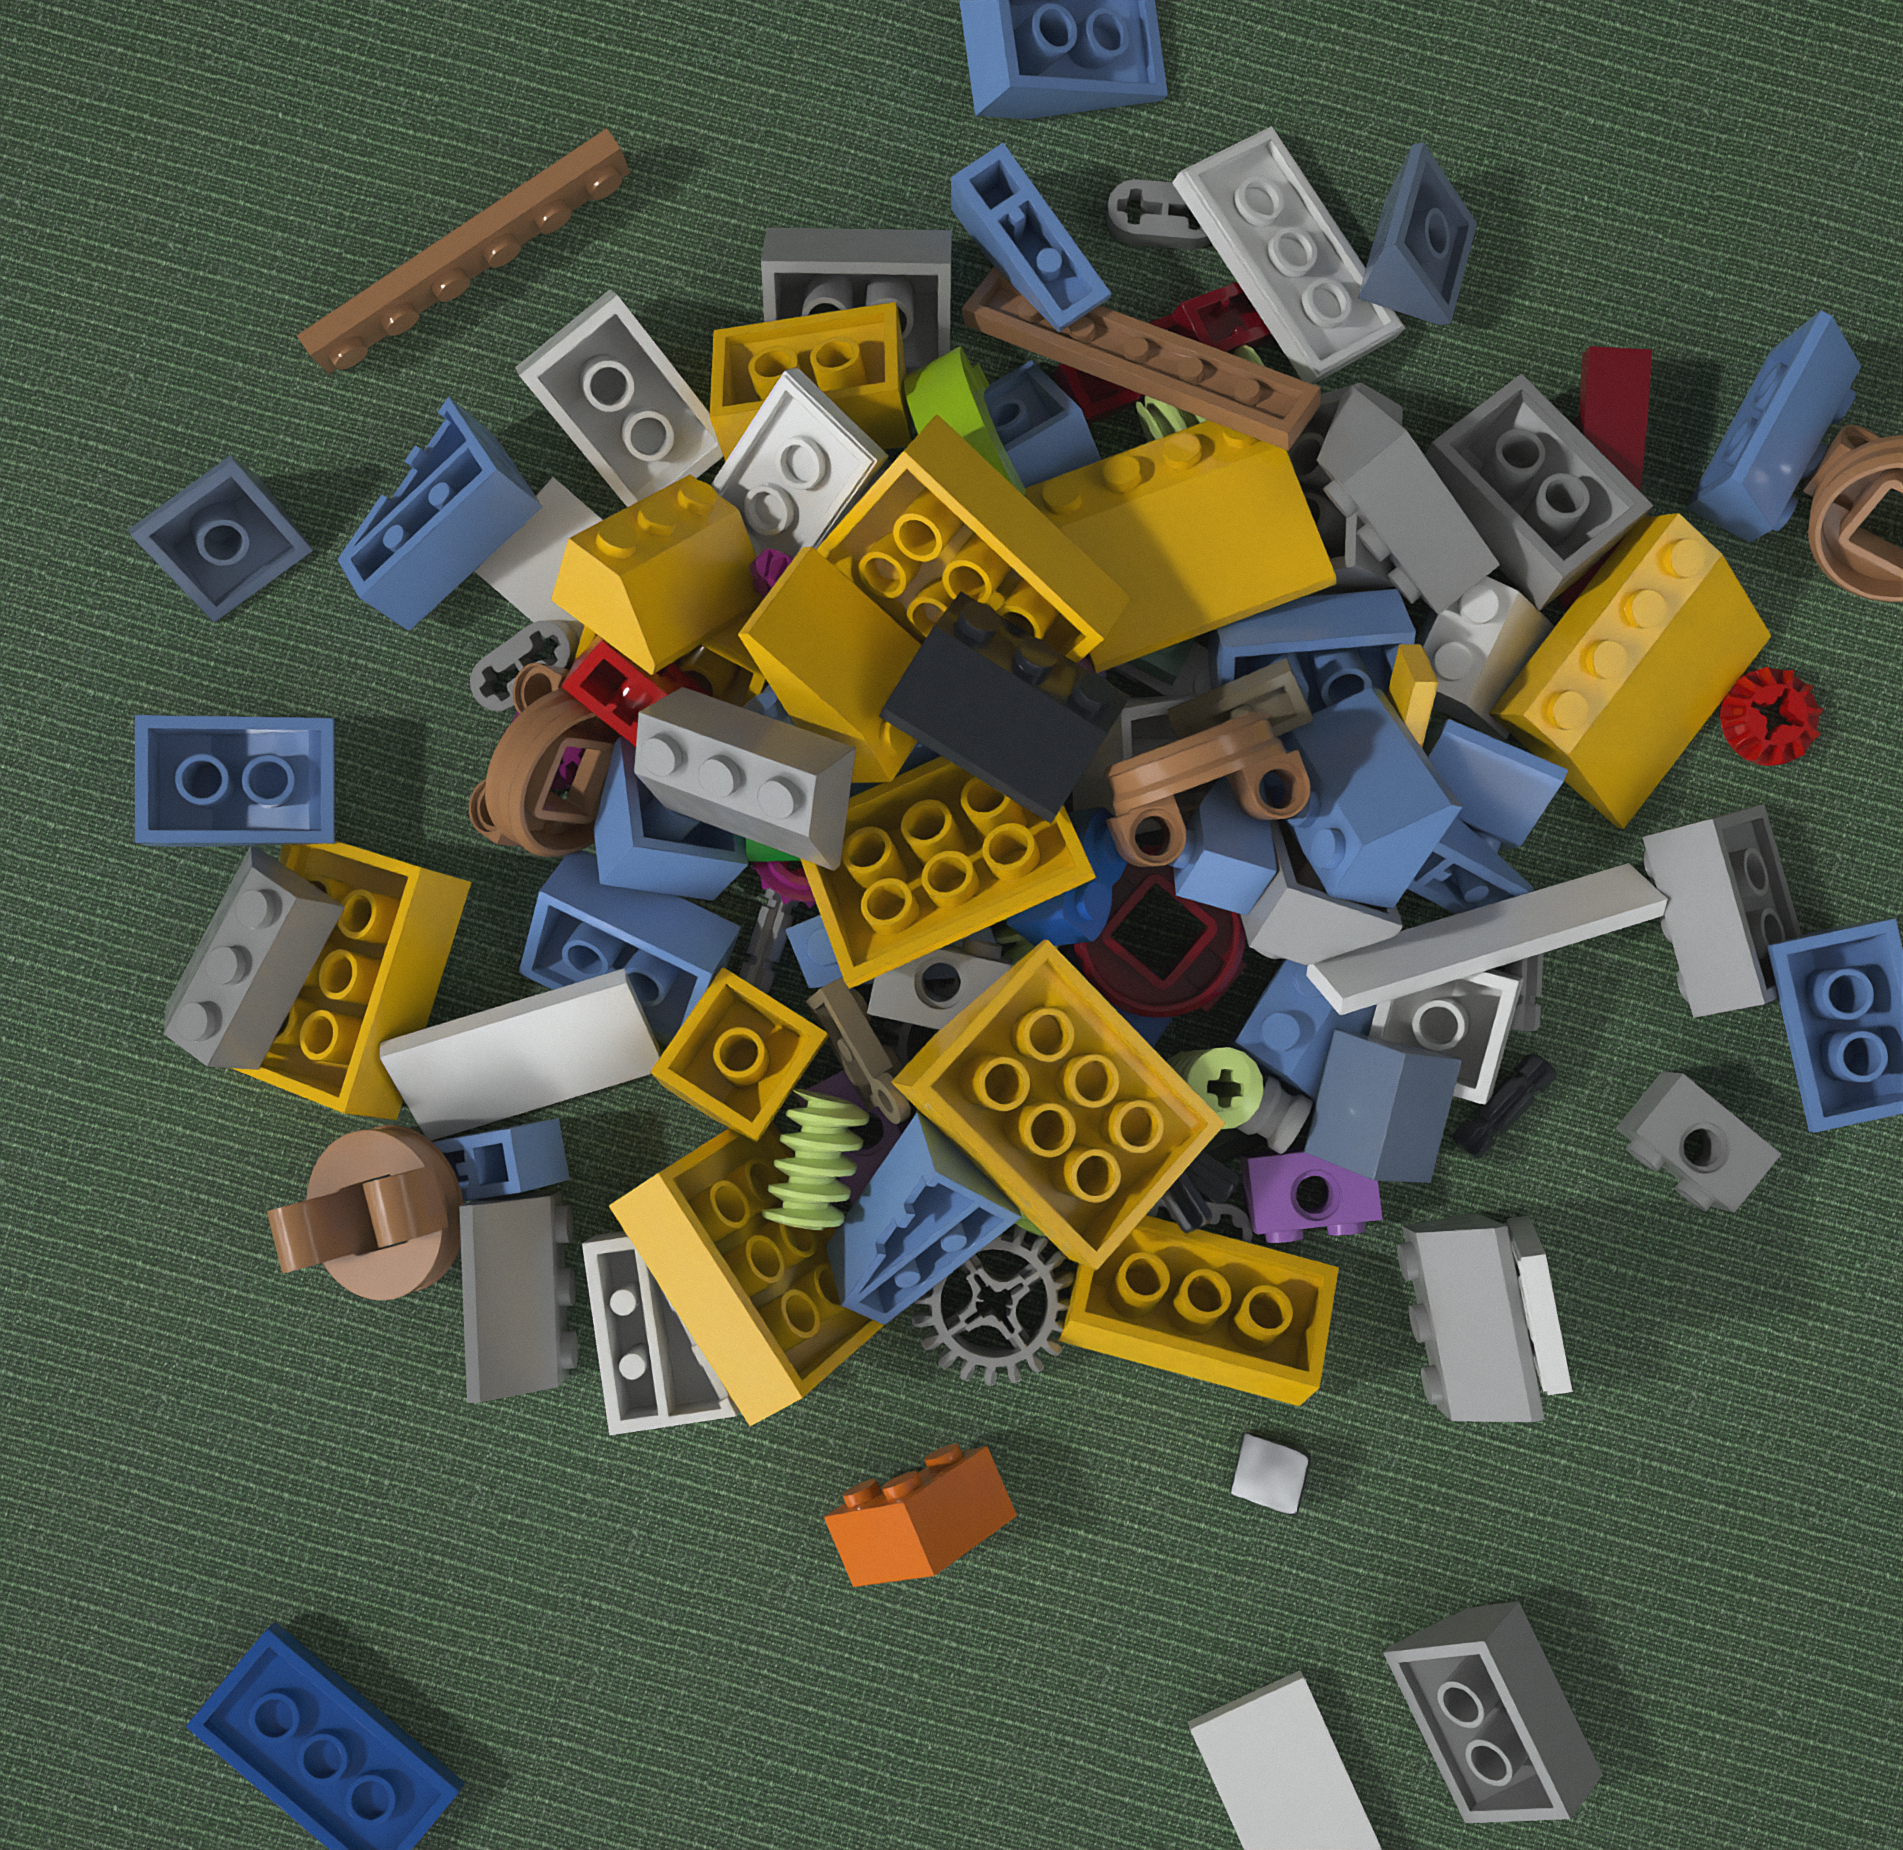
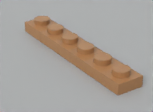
M606 128L296 336L309 355L328 374L336 369L344 370L353 367L365 358L368 348L387 335H399L407 331L418 321L421 312L438 301L446 302L458 297L468 288L472 278L489 267L498 268L509 263L518 255L521 246L538 234H549L560 229L568 222L572 211L590 199L600 200L612 194L621 185L622 178L630 173L620 146Z
M993 267L961 308L964 323L967 327L1288 451L1321 405V387L1100 305L1058 333L995 267Z

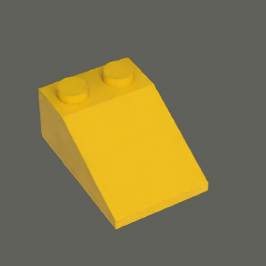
M802 547L740 630L738 636L796 727L856 748L851 783H891L918 741L885 721L879 715L922 645L814 547Z

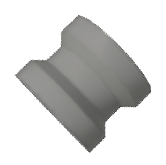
M1267 1074L1263 1078L1264 1093L1259 1109L1249 1121L1236 1128L1247 1135L1258 1133L1267 1139L1269 1148L1282 1154L1298 1135L1309 1115L1313 1101L1302 1094L1291 1096L1282 1090L1280 1081Z

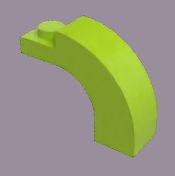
M959 346L906 375L904 378V389L917 433L919 434L938 414L1024 496L1026 490L1004 449L987 409L984 391L990 384L979 363L971 366L963 348Z

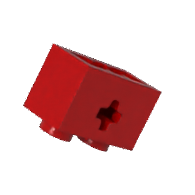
M598 635L576 659L561 686L635 747L638 715L643 709L682 687L713 697L673 663L651 675Z

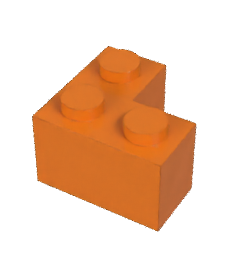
M958 1443L950 1444L927 1455L924 1458L927 1467L919 1473L917 1471L904 1473L891 1479L883 1486H879L877 1479H870L851 1487L842 1494L845 1503L825 1515L824 1519L853 1587L935 1576L1017 1516L988 1446L961 1451Z

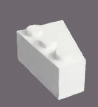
M619 1231L599 1234L582 1243L609 1435L737 1416L740 1411L731 1399L728 1391L699 1346L695 1343L687 1327L626 1233Z

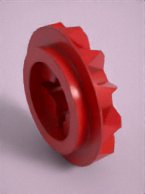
M1769 667L1749 672L1740 677L1723 699L1720 712L1722 731L1730 747L1745 760L1763 766L1782 765L1805 755V751L1811 743L1821 735L1817 729L1819 716L1824 709L1817 705L1812 694L1814 685L1804 683L1794 675V670H1780ZM1780 697L1779 703H1781L1779 713L1786 717L1787 722L1792 723V725L1782 724L1773 727L1770 733L1766 734L1768 731L1766 729L1768 718L1760 714V710L1753 707L1773 705L1777 698Z

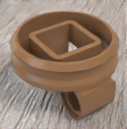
M1851 424L1846 425L1827 447L1821 462L1809 477L1804 478L1802 492L1813 497L1808 526L1811 552L1822 572L1842 589L1869 600L1900 603L1903 602V549L1859 526L1890 489L1903 493V435L1880 438L1864 427Z
M530 663L522 668L515 679L513 702L519 715L500 739L491 758L487 777L474 788L469 801V816L474 828L497 845L523 847L530 853L542 857H560L578 852L595 843L594 826L614 743L619 737L623 736L561 687L571 669L542 663ZM567 746L584 748L586 750L567 798L563 800L549 790Z
M1259 709L1107 766L1103 779H1108L1114 795L1112 807L1116 816L1107 819L1106 823L1119 855L1126 862L1138 867L1163 866L1174 861L1184 849L1186 828L1173 794L1225 775L1229 779L1238 806L1250 818L1259 821H1269L1296 815L1304 808L1310 796V781L1299 750L1285 751L1282 741L1274 736L1268 717L1273 715L1263 709ZM1267 772L1276 774L1284 785V798L1276 808L1268 806L1260 796L1259 785ZM1145 818L1155 820L1161 826L1164 833L1162 847L1152 856L1142 852L1135 840L1136 828Z
M382 1125L351 1132L335 1140L321 1154L313 1168L308 1184L306 1201L267 1211V1216L282 1274L322 1263L332 1277L350 1292L372 1300H391L433 1285L449 1270L461 1246L459 1206L464 1204V1200L453 1168L434 1143L410 1128L397 1125ZM408 1240L407 1242H404V1243H401V1244L389 1246V1247H386V1248H381V1247H384V1246H388V1245H392V1244H395V1243H399V1242H403V1241Z

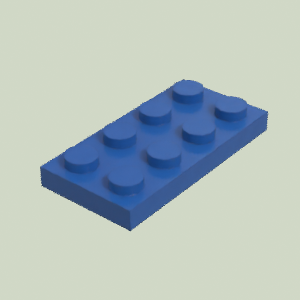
M276 1621L265 1630L185 1726L329 1850H412L465 1784L463 1780Z

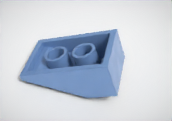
M959 0L976 117L1033 119L1158 102L1168 97L1155 0Z
M135 715V843L149 847L335 844V719Z

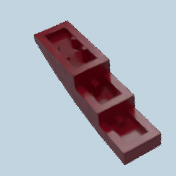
M1238 282L1181 302L1172 314L1149 322V324L1232 355H1234L1236 349L1244 345L1255 350L1275 339ZM1063 363L1059 364L1053 373L1058 386L1081 408L1087 425L1136 405V402L1142 403L1145 401V395Z
M1589 346L1582 353L1579 416L1572 421V424L1640 491L1648 421L1652 349ZM1623 538L1583 577L1557 597V609L1568 610Z

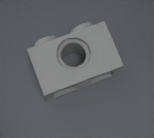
M964 938L962 948L946 945L875 977L867 1014L941 1030L1012 967L1013 959L1000 956L1002 946L979 939ZM936 963L949 964L958 972L961 985L953 994L947 996L936 995L925 984V970Z
M1662 1071L1616 1127L1619 1132L1631 1141L1626 1149L1632 1156L1656 1172L1661 1167L1665 1168L1680 1181L1676 1185L1675 1190L1691 1204L1705 1212L1711 1206L1735 1213L1781 1156L1779 1151L1683 1073ZM1697 1130L1703 1139V1150L1697 1159L1690 1162L1684 1153V1141L1692 1131Z

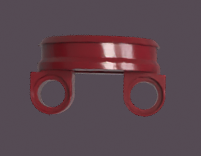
M1162 845L1139 847V849L1145 854L1152 856L1160 850ZM1127 863L1119 880L1112 885L1111 910L1104 929L1093 942L1074 944L1078 963L1089 983L1111 1004L1132 1014L1144 1017H1174L1192 1012L1200 1007L1208 1013L1248 966L1242 960L1246 933L1241 914L1176 896L1173 867L1168 864L1138 867ZM1155 883L1206 925V928L1201 929L1166 970L1163 978L1155 974L1111 936L1112 932Z

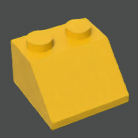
M722 967L650 1073L664 1088L713 1120L758 1142L829 1035L826 1031Z

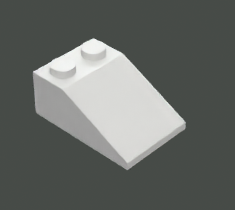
M612 290L607 291L515 367L522 380L627 507L690 474L698 478L723 457L710 420V413L619 296Z

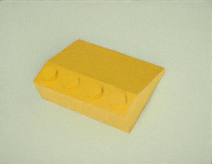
M938 414L935 415L816 549L921 645L935 623L960 591L976 601L990 606L1000 616L1032 636L1046 641L1055 650L1078 663L1105 639L1131 600V597Z
M1210 420L1025 488V497L1131 597V600L1105 639L1087 654L1095 673L1336 584L1335 572L1287 451Z
M1674 513L1644 517L1625 535L1488 714L1535 756L1568 769L1564 781L1613 825L1624 829L1727 693L1732 689L1736 681L1771 638V634L1723 554L1682 515Z
M943 756L894 777L891 783H881L849 798L841 863L837 869L833 871L800 858L843 979L849 989L1096 878L1064 805L1050 824Z
M336 840L335 844L283 845L278 861L341 903L345 908L259 1069H231L344 1114L397 1120L404 1099L380 1059V1042L426 1029L472 882Z
M1049 940L1041 941L939 1030L891 1081L1070 1260L1096 1271L1226 1124Z
M773 1120L758 1142L728 1128L609 1205L624 1232L630 1238L749 1426L802 1399L884 1326L840 1304L826 1249V1244L839 1226L823 1228V1230H811L784 1225L766 1219L761 1215L763 1209L782 1208L783 1205L782 1200L767 1191L769 1184L788 1183L789 1180L787 1174L773 1166L775 1159L794 1158L795 1156L790 1147L779 1141L781 1133Z

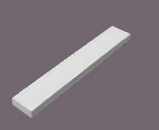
M1627 863L1402 930L1395 937L1310 964L1307 967L1306 976L1338 1014L1343 1015L1664 915L1668 898L1632 865Z

